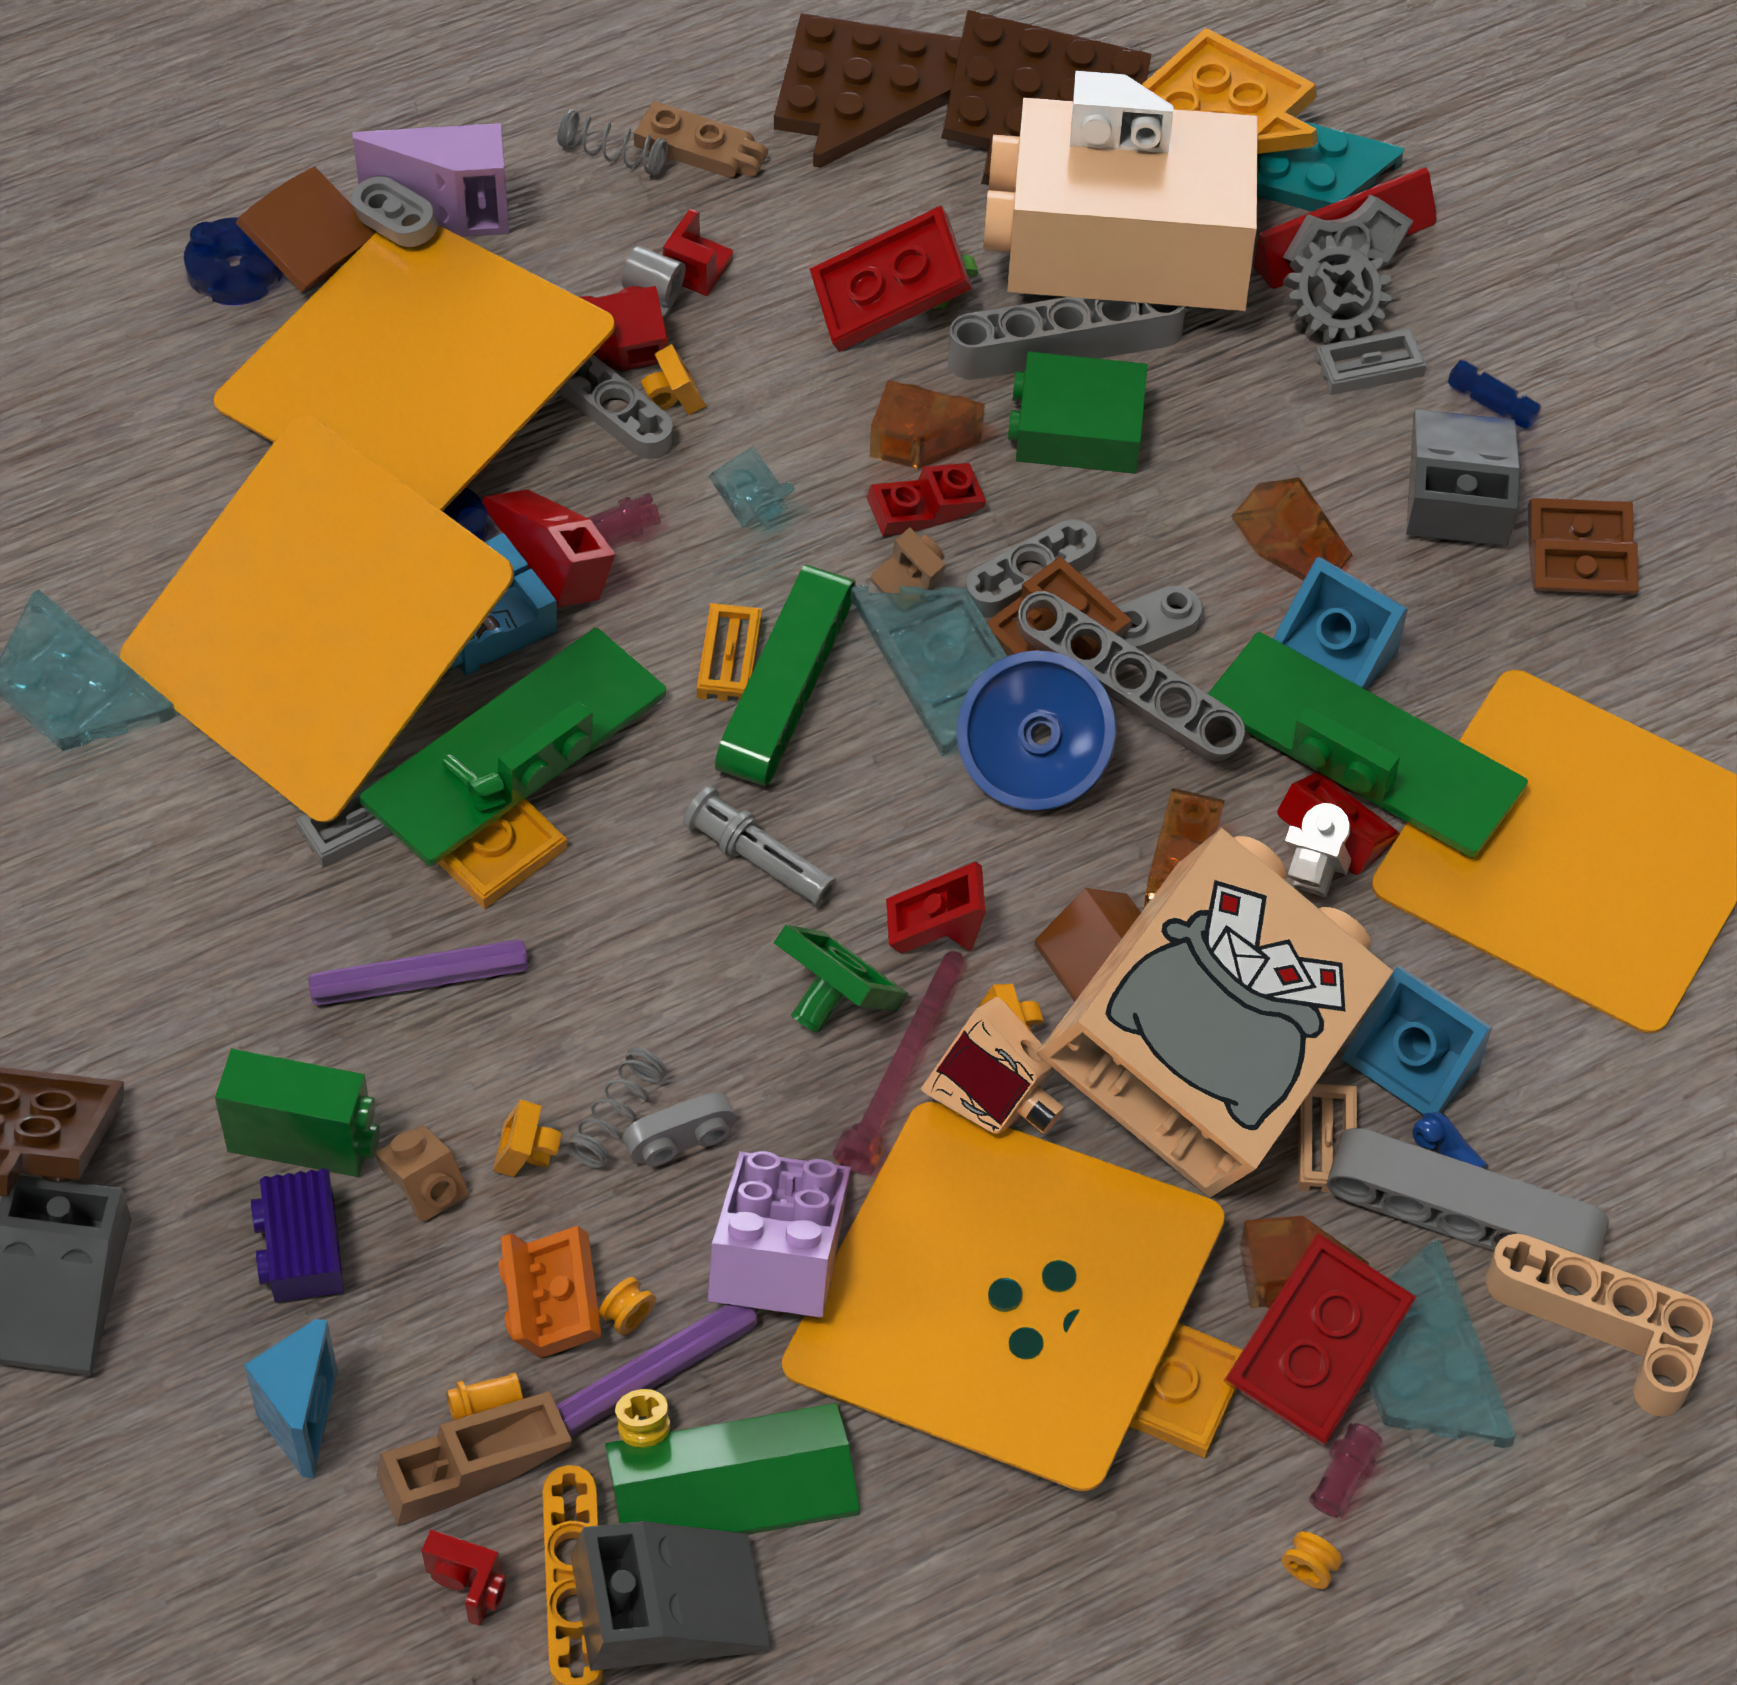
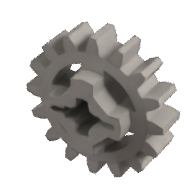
M1331 235L1326 236L1321 241L1320 248L1313 242L1309 243L1303 249L1304 257L1297 255L1289 265L1296 273H1289L1283 280L1285 286L1294 289L1293 292L1283 299L1285 305L1297 306L1298 311L1291 318L1292 322L1296 323L1305 319L1309 323L1305 335L1310 337L1317 330L1323 332L1324 344H1329L1336 334H1339L1341 341L1354 339L1355 332L1360 337L1367 336L1373 330L1371 323L1378 325L1386 316L1379 307H1386L1392 300L1391 295L1381 291L1382 288L1392 281L1391 276L1379 275L1377 269L1383 264L1384 260L1380 257L1370 261L1366 257L1370 245L1367 243L1360 247L1358 251L1353 249L1351 236H1346L1339 246H1336ZM1326 261H1341L1344 263L1332 266ZM1335 283L1342 288L1339 294L1340 297L1333 293ZM1308 291L1311 292L1313 303L1310 299ZM1343 314L1349 319L1337 320L1331 317Z

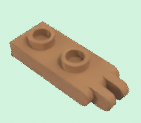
M654 100L634 132L635 147L644 149L648 135H651V142L647 151H651L654 142L658 138L666 139L668 143V158L730 178L734 177L736 173L750 177L756 176L761 167L760 163H763L768 155V149L763 144L755 142L753 135L748 131Z

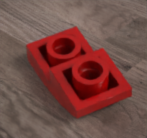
M970 463L923 467L918 480L871 484L866 497L882 536L903 534L909 527L913 531H919L951 522L984 508L986 503Z

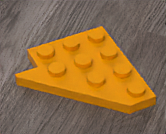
M1207 28L1203 29L1142 84V86L1172 104L1173 109L1257 116V154L1314 147L1318 143L1317 129L1295 118L1317 98L1316 84Z

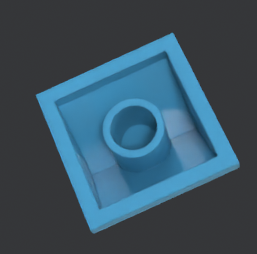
M1316 557L1273 639L1367 690L1398 652L1408 608L1325 559Z
M1397 966L1341 1059L1423 1115L1431 1112L1442 1113L1480 1067L1492 1027L1401 966Z
M314 1319L244 1365L256 1415L300 1475L307 1478H314L338 1373L328 1321Z

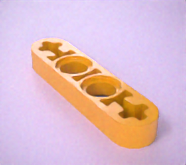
M566 1465L558 1467L548 1475L544 1481L542 1491L550 1675L554 1685H600L604 1679L605 1669L590 1671V1666H586L583 1670V1677L573 1678L571 1677L570 1669L565 1667L570 1665L571 1662L570 1639L577 1640L582 1638L584 1663L589 1665L582 1621H566L557 1612L560 1602L567 1596L577 1595L572 1565L559 1561L555 1556V1551L564 1540L578 1539L583 1527L598 1526L597 1491L594 1478L587 1470L579 1466ZM574 1485L576 1486L577 1494H579L576 1498L577 1521L565 1522L564 1500L559 1496L563 1495L564 1486Z

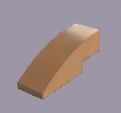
M550 1391L440 1424L438 1434L435 1437L383 1452L380 1456L376 1476L395 1522L399 1526L434 1514L504 1484L569 1448L572 1440Z

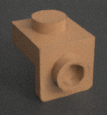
M909 527L895 540L892 557L872 573L871 582L902 614H906L942 583L946 565L942 561L945 558L944 554L929 536L923 535L920 538Z
M424 1125L414 1130L400 1133L390 1144L375 1152L382 1171L406 1193L415 1216L422 1222L429 1220L468 1196V1189L452 1151Z

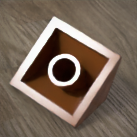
M1084 888L1035 939L1036 948L1074 1002L1141 914L1127 893Z

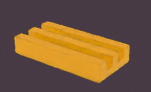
M710 603L696 688L697 699H707L708 694H715L718 697V701L728 702L729 696L738 697L739 702L755 667L762 622V608ZM720 617L730 618L720 680L711 679ZM741 619L749 620L740 682H732Z

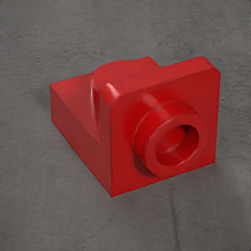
M430 1529L421 1550L426 1573L431 1574L432 1580L439 1585L452 1590L461 1591L464 1590L465 1586L471 1587L465 1601L468 1622L481 1626L487 1609L496 1611L499 1607L507 1584V1576L502 1575L499 1552Z

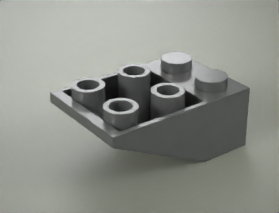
M1422 409L1414 410L1406 535L1508 546L1518 510L1520 466L1515 420Z
M20 1175L9 1195L2 1196L0 1201V1364L87 1376L92 1375L131 1224V1216L122 1188L70 1181L56 1182L40 1177Z
M645 1521L583 1527L571 1554V1561L590 1671L766 1652L769 1650L770 1643L748 1534Z

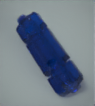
M1459 360L1449 374L1448 383L1451 387L1463 394L1467 390L1470 391V398L1502 417H1505L1507 414L1511 415L1510 419L1515 420V424L1523 429H1529L1534 424L1541 410V405L1537 401L1526 395H1523L1522 398L1518 397V390L1487 372H1483L1480 375L1477 373L1479 370L1477 366L1466 360Z

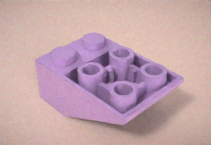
M501 123L352 132L358 184L375 176H386L397 181L428 200L433 207L438 225L461 237L509 234Z
M739 1151L712 1241L708 1301L823 1317L831 1285L851 1167L835 1165L823 1159L805 1161L778 1157L776 1154L766 1151L754 1153Z

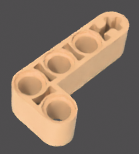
M1512 1234L1499 1241L1491 1258L1485 1280L1487 1290L1494 1299L1507 1306L1643 1356L1633 1389L1638 1405L1647 1413L1660 1417L1673 1415L1680 1410L1697 1376L1712 1331L1713 1318L1710 1310L1703 1302L1695 1297L1528 1235ZM1510 1267L1517 1268L1521 1272L1513 1271ZM1540 1276L1546 1278L1545 1283L1538 1281ZM1559 1286H1572L1582 1295H1569ZM1614 1306H1626L1633 1310L1637 1316H1625L1618 1312ZM1670 1327H1682L1685 1330H1687L1692 1335V1337L1687 1338L1679 1336L1678 1334L1674 1333V1331ZM1653 1375H1664L1670 1378L1676 1386H1664Z

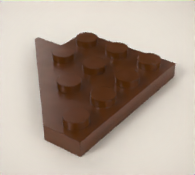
M967 10L941 138L987 149L981 184L989 185L993 134L1020 136L1023 98L1073 101L1076 71L1125 74L1142 85L1148 77L1152 53Z
M801 13L774 114V130L818 136L813 153V167L821 168L948 104L961 37Z
M0 1067V1196L9 1195L21 1173L41 1175L46 1180L56 1182L69 1179L79 1180L124 1102V1081Z

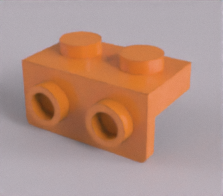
M576 1225L529 1243L524 1242L513 1233L502 1236L500 1240L503 1258H500L498 1267L500 1277L507 1291L509 1309L506 1310L504 1319L511 1339L539 1358H544L601 1338L589 1234Z

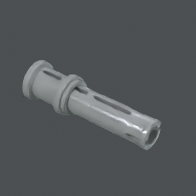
M707 786L695 796L683 818V825L691 831L699 829L719 843V850L726 855H742L770 874L774 879L811 902L814 907L819 908L828 900L835 889L836 878L827 875L793 850L759 829L753 814L747 810L740 813L718 798L719 792L713 787Z

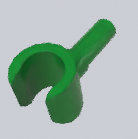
M451 754L444 757L442 761L443 766L462 781L468 790L472 805L477 811H484L506 803L500 793L504 789V784L498 773L494 772L478 778L474 772L468 770Z

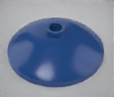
M1050 651L1016 653L997 661L987 668L974 681L966 693L957 722V742L960 756L974 782L997 801L1013 808L1028 811L1052 810L1070 804L1085 795L1096 785L1108 768L1117 737L1114 707L1110 696L1099 679L1076 660ZM1040 726H1049L1051 729V738L1045 744H1037L1034 739V733Z

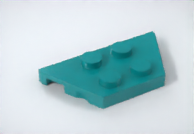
M1303 121L1317 129L1318 143L1314 147L1257 154V197L1308 211H1315L1373 188L1376 178L1389 167L1395 170L1401 165L1404 147Z

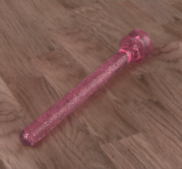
M949 951L944 955L860 1124H854L851 1129L843 1131L833 1150L834 1159L841 1166L851 1167V1172L860 1175L872 1174L883 1154V1147L881 1145L883 1139L880 1132L964 966V958L957 951Z

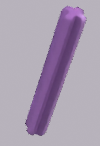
M515 939L312 973L309 976L308 982L311 1000L314 1005L319 1006L521 972L527 969L528 959L523 940Z
M725 1304L557 1404L556 1406L570 1437L614 1412L617 1402L625 1394L639 1389H652L753 1329L757 1325V1315L754 1308Z

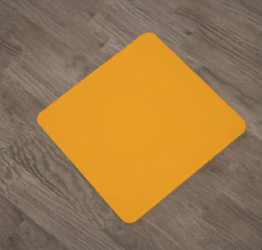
M438 225L436 233L430 240L413 247L398 245L376 232L217 390L214 396V405L221 414L273 443L293 418L299 415L313 416L443 511L613 334L615 322L609 312Z
M299 415L286 425L125 641L120 651V663L124 670L309 817L322 823L330 822L341 814L508 590L513 581L514 570L508 559L316 418L310 415Z
M1507 671L1498 678L1459 741L1527 778L1526 790L1476 857H1469L1407 822L1373 876V892L1380 900L1640 1032H1659L1669 1022L1737 903V774L1525 671Z
M938 1102L922 1103L910 1113L836 1254L823 1317L803 1316L782 1357L783 1372L795 1384L1076 1491L1093 1490L1103 1483L1222 1231L1225 1221L1224 1211L1216 1201L1009 1127L1000 1134L991 1133L944 1104Z

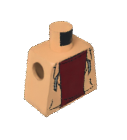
M995 997L976 1008L920 1089L938 1102L991 1133L1000 1134L1015 1124L1021 1116L1045 1134L1055 1124L1065 1109L1064 1106L1041 1089L1055 1070L1037 1055V1052L1043 1045L999 997Z

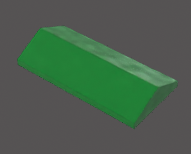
M837 1403L672 1431L660 1443L645 1448L630 1446L623 1440L605 1443L619 1524L645 1521L750 1535L860 1514L849 1443Z

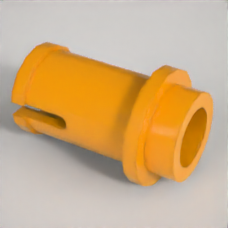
M516 1372L466 1386L462 1380L457 1381L456 1388L446 1390L452 1421L523 1399Z

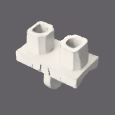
M1327 803L1316 805L1306 813L1302 823V831L1294 826L1289 827L1285 842L1293 855L1288 877L1295 880L1293 885L1296 889L1326 897L1334 872L1347 875L1351 858L1344 844L1350 834V823L1347 815L1338 806Z

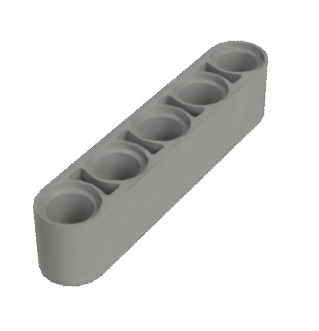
M1064 297L967 313L958 316L950 326L948 366L956 376L972 380L1015 373V371H1025L1028 351L1099 359L1168 347L1176 344L1181 339L1187 306Z
M1036 591L1029 594L1021 602L1018 610L1017 629L1020 636L1028 644L1039 651L1059 653L1081 663L1099 679L1111 698L1201 757L1212 762H1223L1230 759L1238 751L1245 736V726L1241 717L1235 711L1057 595L1047 591ZM1044 607L1054 614L1056 623L1046 631H1038L1028 624L1027 614L1032 609ZM1080 636H1089L1098 642L1100 653L1090 660L1080 659L1072 652L1071 643ZM1134 665L1142 671L1144 683L1138 688L1127 689L1117 682L1115 672L1121 666ZM1168 694L1181 695L1189 705V712L1183 717L1171 718L1162 711L1160 700ZM1214 722L1226 724L1233 733V742L1226 747L1213 746L1206 739L1205 728Z
M1362 1128L1347 1129L1341 1134L1327 1179V1187L1330 1192L1345 1201L1493 1251L1504 1237L1512 1234H1523L1599 1262L1609 1224V1218L1606 1213L1588 1203Z

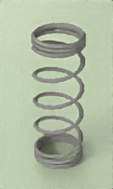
M569 109L563 115L557 134V141L560 146L572 149L582 141L587 155H593L602 147L604 157L609 162L617 159L623 152V160L628 168L635 167L643 159V166L647 174L657 176L663 169L668 154L666 139L658 138L654 142L648 158V169L646 166V154L651 142V135L647 136L644 150L639 159L633 165H629L626 160V145L631 135L630 128L625 133L623 146L614 158H608L606 154V139L610 132L611 122L606 124L603 139L599 146L593 152H589L586 148L585 139L591 122V116L586 117L583 133L574 145H569L577 133L579 114L578 111Z
M639 1047L631 1048L628 1051L626 1061H622L618 1065L620 1079L610 1080L605 1084L607 1099L595 1100L592 1103L591 1110L594 1119L581 1120L578 1124L579 1133L572 1134L566 1141L569 1152L581 1163L593 1168H602L607 1159L610 1158L608 1151L600 1142L588 1135L582 1134L581 1129L584 1123H598L610 1136L617 1139L623 1138L622 1132L605 1121L599 1120L595 1113V1106L598 1103H611L620 1114L628 1119L637 1118L635 1112L628 1106L612 1100L608 1092L609 1086L612 1083H623L637 1097L644 1100L650 1099L645 1089L624 1079L622 1067L628 1064L635 1074L652 1083L661 1082L667 1074L664 1063L652 1052ZM633 1055L641 1056L647 1059L648 1061L653 1063L659 1069V1071L645 1062L635 1060ZM632 1087L641 1091L645 1096L635 1091ZM619 1107L624 1108V1109H625L626 1111H628L631 1115L627 1114L626 1112H624V1111H623L622 1109H620ZM606 1127H609L610 1129H612L613 1131H615L617 1134L611 1132V1131H610L608 1128H606ZM574 1142L589 1148L601 1161L587 1156Z

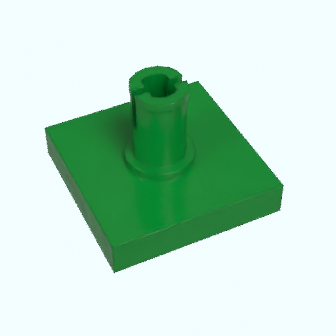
M785 924L774 941L775 945L817 975L791 1013V1016L811 1031L819 1033L843 996H846L859 1007L897 1012L909 994L824 931Z

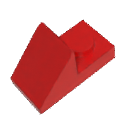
M975 861L886 898L889 946L903 954L948 936L966 950L971 951L986 913L982 865Z

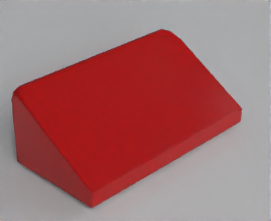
M1320 772L1313 773L1292 783L1277 810V815L1290 826L1300 828L1302 831L1303 819L1306 813L1314 806L1327 803L1341 808L1347 815L1350 823V834L1344 844L1351 858L1348 870L1355 875L1365 871L1400 835L1397 832L1398 830Z

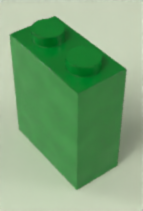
M1028 351L1025 372L1015 371L1012 401L1022 402L1021 411L1011 410L1008 440L1017 441L1016 462L1136 474L1148 364Z
M231 1048L215 1095L227 1152L318 1170L325 1168L329 1169V1172L359 1177L365 1157L371 1159L374 1157L380 1136V1126L373 1124L375 1098L368 1096L365 1074Z

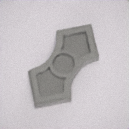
M1369 195L1356 211L1340 219L1322 220L1307 214L1283 258L1292 262L1297 255L1304 257L1303 249L1309 243L1313 242L1320 248V243L1326 236L1331 235L1336 246H1339L1346 236H1351L1353 249L1358 251L1360 247L1367 243L1370 245L1367 258L1376 259L1382 257L1384 262L1389 264L1411 227L1413 220L1379 198ZM1326 261L1332 266L1344 263L1341 261Z

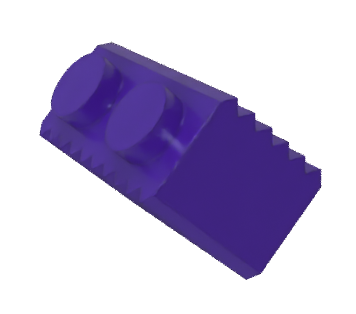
M321 1168L318 1171L311 1169L306 1173L299 1171L296 1174L286 1173L283 1176L276 1174L273 1177H262L260 1179L262 1198L251 1199L255 1234L265 1233L267 1249L256 1251L260 1285L271 1284L274 1302L344 1293L334 1195L329 1169Z

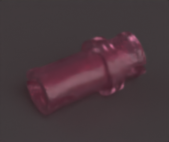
M646 493L634 500H631L628 496L619 499L618 506L587 517L593 522L607 543L629 534L632 538L643 535V529L661 524L655 504H651L653 498L650 493Z
M1349 1423L1344 1438L1336 1440L1329 1451L1332 1460L1315 1491L1309 1497L1310 1503L1315 1508L1328 1516L1343 1518L1346 1508L1363 1476H1370L1377 1462L1374 1455L1383 1444V1440L1378 1433L1365 1425Z

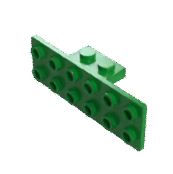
M593 628L360 794V803L428 866H433L666 696V686L599 628ZM451 754L468 770L474 772L478 778L494 772L498 773L504 784V789L500 793L506 803L484 811H477L472 805L468 790L462 781L443 766L442 761L444 757Z
M1257 632L1208 692L1210 696L1235 711L1241 717L1245 731L1469 857H1476L1527 788L1528 780L1522 775L1262 632Z

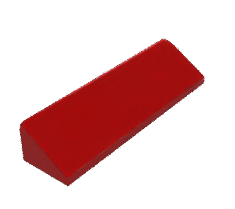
M1426 167L1307 213L1322 220L1340 219L1356 211L1366 201L1368 196L1371 195L1379 198L1413 220L1405 237L1431 227L1436 223V209L1430 173ZM1307 214L1259 233L1254 267L1272 289L1284 286V278L1289 273H1296L1289 266L1291 262L1283 258Z

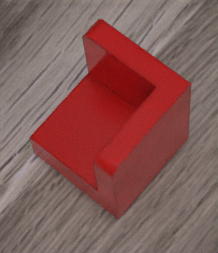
M693 209L687 211L663 246L664 256L685 264L686 272L682 287L704 296L709 295L733 260L732 249L700 236V213Z

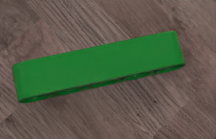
M806 564L802 567L723 734L716 755L715 770L763 786L770 784L849 613L855 594L856 580Z

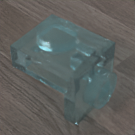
M754 446L714 470L708 476L742 527L756 518L764 525L780 515L788 508L784 500L796 490L790 481L780 486Z

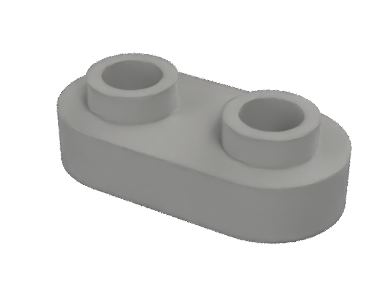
M375 176L368 178L358 184L352 193L351 200L358 219L398 245L405 247L421 245L430 240L437 231L438 221L431 203L389 177Z
M1167 586L1117 606L1132 620L1133 624L1138 626L1129 628L1122 638L1146 654L1191 636L1199 627L1202 612L1199 597L1190 589L1182 586ZM1170 606H1177L1182 609H1173Z
M718 1092L708 1093L637 1120L626 1129L623 1134V1141L634 1162L646 1163L648 1166H658L670 1161L678 1152L697 1145L706 1147L723 1141L729 1135L730 1128L736 1121V1115L725 1094Z

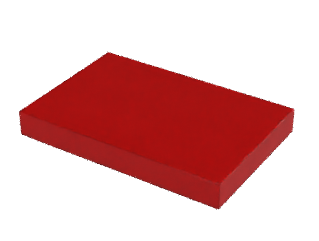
M942 206L936 207L809 269L832 344L839 352L972 289L951 223Z
M1317 1233L1223 1382L1323 1446L1417 1296Z

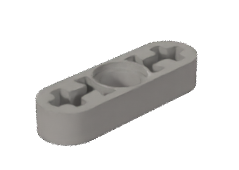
M592 355L575 373L577 377L574 379L570 378L559 389L563 397L637 456L654 459L665 455L673 445V423L671 417L596 356ZM587 374L589 375V382L583 378ZM610 398H621L629 404L624 410L619 412H610L601 406L604 401ZM641 428L648 433H646L644 436L641 435ZM656 430L659 431L657 436L653 434Z
M1064 520L976 567L969 573L966 579L965 602L967 607L978 616L991 618L1021 597L1022 584L1032 577L1022 574L1017 569L1018 564L1023 561H1037L1045 568L1055 560L1054 557L1061 556L1076 571L1084 570L1090 566L1095 557L1097 537L1094 529L1081 520ZM1068 541L1071 544L1063 548L1064 542ZM1081 543V544H1082L1081 549H1077V548L1075 547V545H1078V544ZM985 587L988 591L980 593V588ZM998 588V594H997V595H994V596H993V594H992L991 592H989V591H994V590H996V589Z

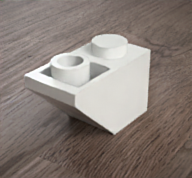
M1076 71L1070 146L1169 153L1173 119L1172 104L1125 74Z

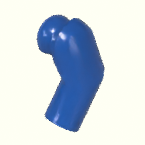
M1438 1112L1425 1113L1422 1120L1414 1124L1412 1130L1413 1138L1420 1147L1434 1149L1439 1154L1488 1169V1164L1466 1142L1446 1115Z

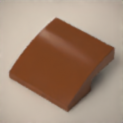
M315 166L271 191L241 214L236 221V224L302 293L330 279L338 271L341 264L348 261L377 232L358 219L354 206Z
M1553 498L1530 499L1528 503V539L1534 591L1630 595L1638 593V543H1633V502Z
M1059 556L1022 584L1021 597L983 624L982 636L1005 657L1025 651H1039L1028 644L1020 636L1017 629L1018 610L1021 602L1029 594L1036 591H1047L1057 595L1121 638L1131 627L1132 620ZM1044 607L1032 609L1026 616L1028 624L1038 631H1046L1056 623L1054 614ZM1080 636L1071 643L1072 652L1080 659L1090 660L1100 653L1098 642L1089 636Z

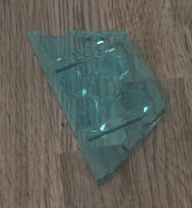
M858 585L851 588L850 599L937 749L942 756L948 754L958 743L957 722L966 693L974 681L987 668L1007 657L966 588L941 587L937 590H926L922 587L900 586L899 593H869L868 585Z
M39 589L32 593L0 656V697L59 749L65 751L86 745L95 738H111L128 733L127 725L158 716L159 722L163 723L170 721L176 716L174 706L167 698Z
M1440 1240L1432 1241L1389 1278L1417 1297L1366 1378L1383 1425L1411 1431L1421 1428L1432 1432L1434 1435L1458 1439L1459 1434L1494 1440V1447H1511L1516 1438L1441 1242Z

